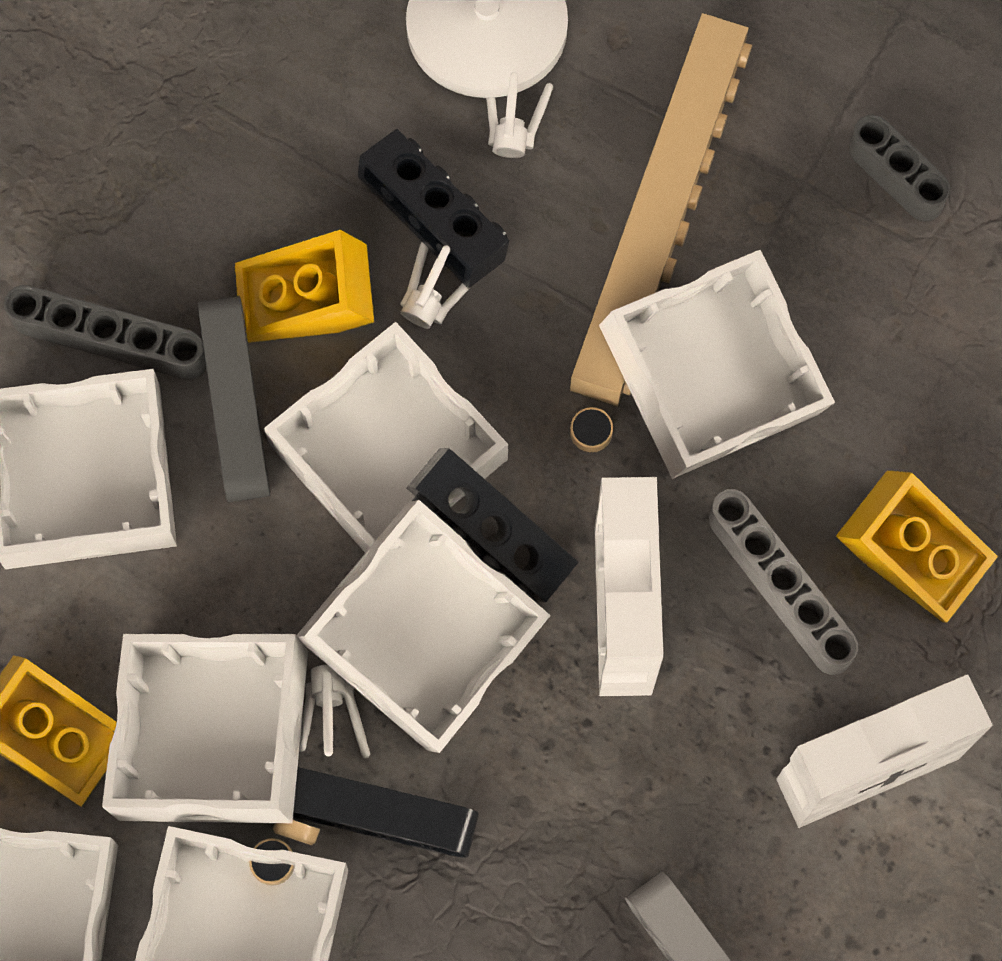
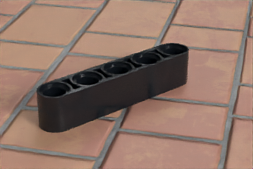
M301 767L297 768L293 818L450 856L469 857L479 815L477 811Z

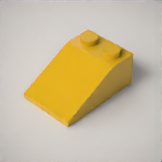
M342 230L235 263L237 296L241 297L248 343L340 333L374 322L367 244Z
M887 470L836 535L864 564L944 623L951 619L998 557L911 472Z
M13 655L0 674V755L82 807L107 770L109 747L117 722L28 659Z

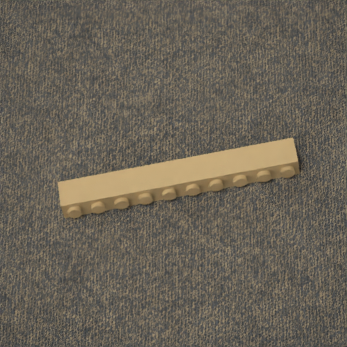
M704 13L700 17L571 376L570 391L617 407L622 394L629 396L631 394L599 325L611 311L659 292L662 281L670 283L677 259L671 258L674 246H683L690 223L684 221L687 209H696L703 187L696 185L700 172L708 175L715 154L714 150L709 149L712 138L720 139L728 115L722 114L725 101L733 103L740 83L739 79L734 78L737 67L745 69L750 56L752 45L746 43L749 27Z

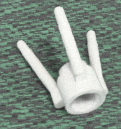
M517 72L510 74L506 117L500 119L499 125L496 100L493 97L486 98L490 129L488 145L493 146L492 151L494 154L506 158H520L525 155V149H533L536 131L553 90L551 83L546 84L528 129L524 127L525 122L523 120L515 118Z
M421 242L408 289L400 305L403 306L401 315L420 327L429 329L433 322L441 325L449 310L469 289L462 283L442 305L440 304L442 296L433 287L450 252V247L447 245L443 246L425 284L418 287L429 249Z
M328 665L312 668L311 683L305 684L306 699L302 716L299 751L303 752L306 749L316 700V705L323 707L324 754L326 756L332 755L333 707L341 705L343 703L342 698H345L363 758H369L370 751L354 697V687Z

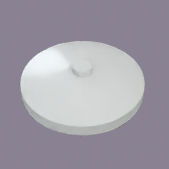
M409 0L406 12L407 38L411 52L419 66L438 84L466 96L479 98L508 96L509 80L512 72H517L518 93L539 82L558 62L567 38V6L565 0Z

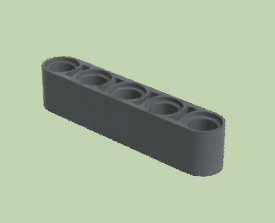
M28 285L14 287L5 297L4 307L16 330L24 335L145 369H154L156 372L181 379L192 380L198 378L207 368L202 339L191 330ZM24 306H36L30 315H18V312ZM63 317H76L74 323L70 326H57ZM103 328H116L115 333L108 338L97 337L99 331ZM154 338L157 340L150 349L142 350L137 348V345L143 339ZM193 349L197 351L195 357L191 360L180 361L177 359V356L183 350Z
M233 296L198 302L227 503L271 496L241 297Z

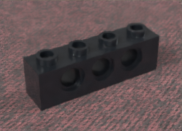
M395 129L360 155L358 178L437 258L443 246L447 245L450 247V252L444 265L468 289L505 261L509 240L504 229L498 223L490 222L479 211L475 200L466 193L462 194L451 183L447 172L440 166H434L424 156L421 147L414 139H407L398 129ZM411 176L415 178V180H405L401 177ZM429 204H439L443 206V208H432L429 206ZM464 231L472 236L462 237L456 232Z
M439 448L406 488L415 496L412 501L420 500L480 553L478 557L485 564L497 572L501 571L534 601L546 603L579 563L450 448ZM455 488L461 489L466 497L464 508L457 513L449 505V495ZM491 516L497 522L498 532L492 540L488 541L482 535L481 526L483 521ZM524 545L529 550L530 559L524 568L519 569L514 562V553L519 546Z

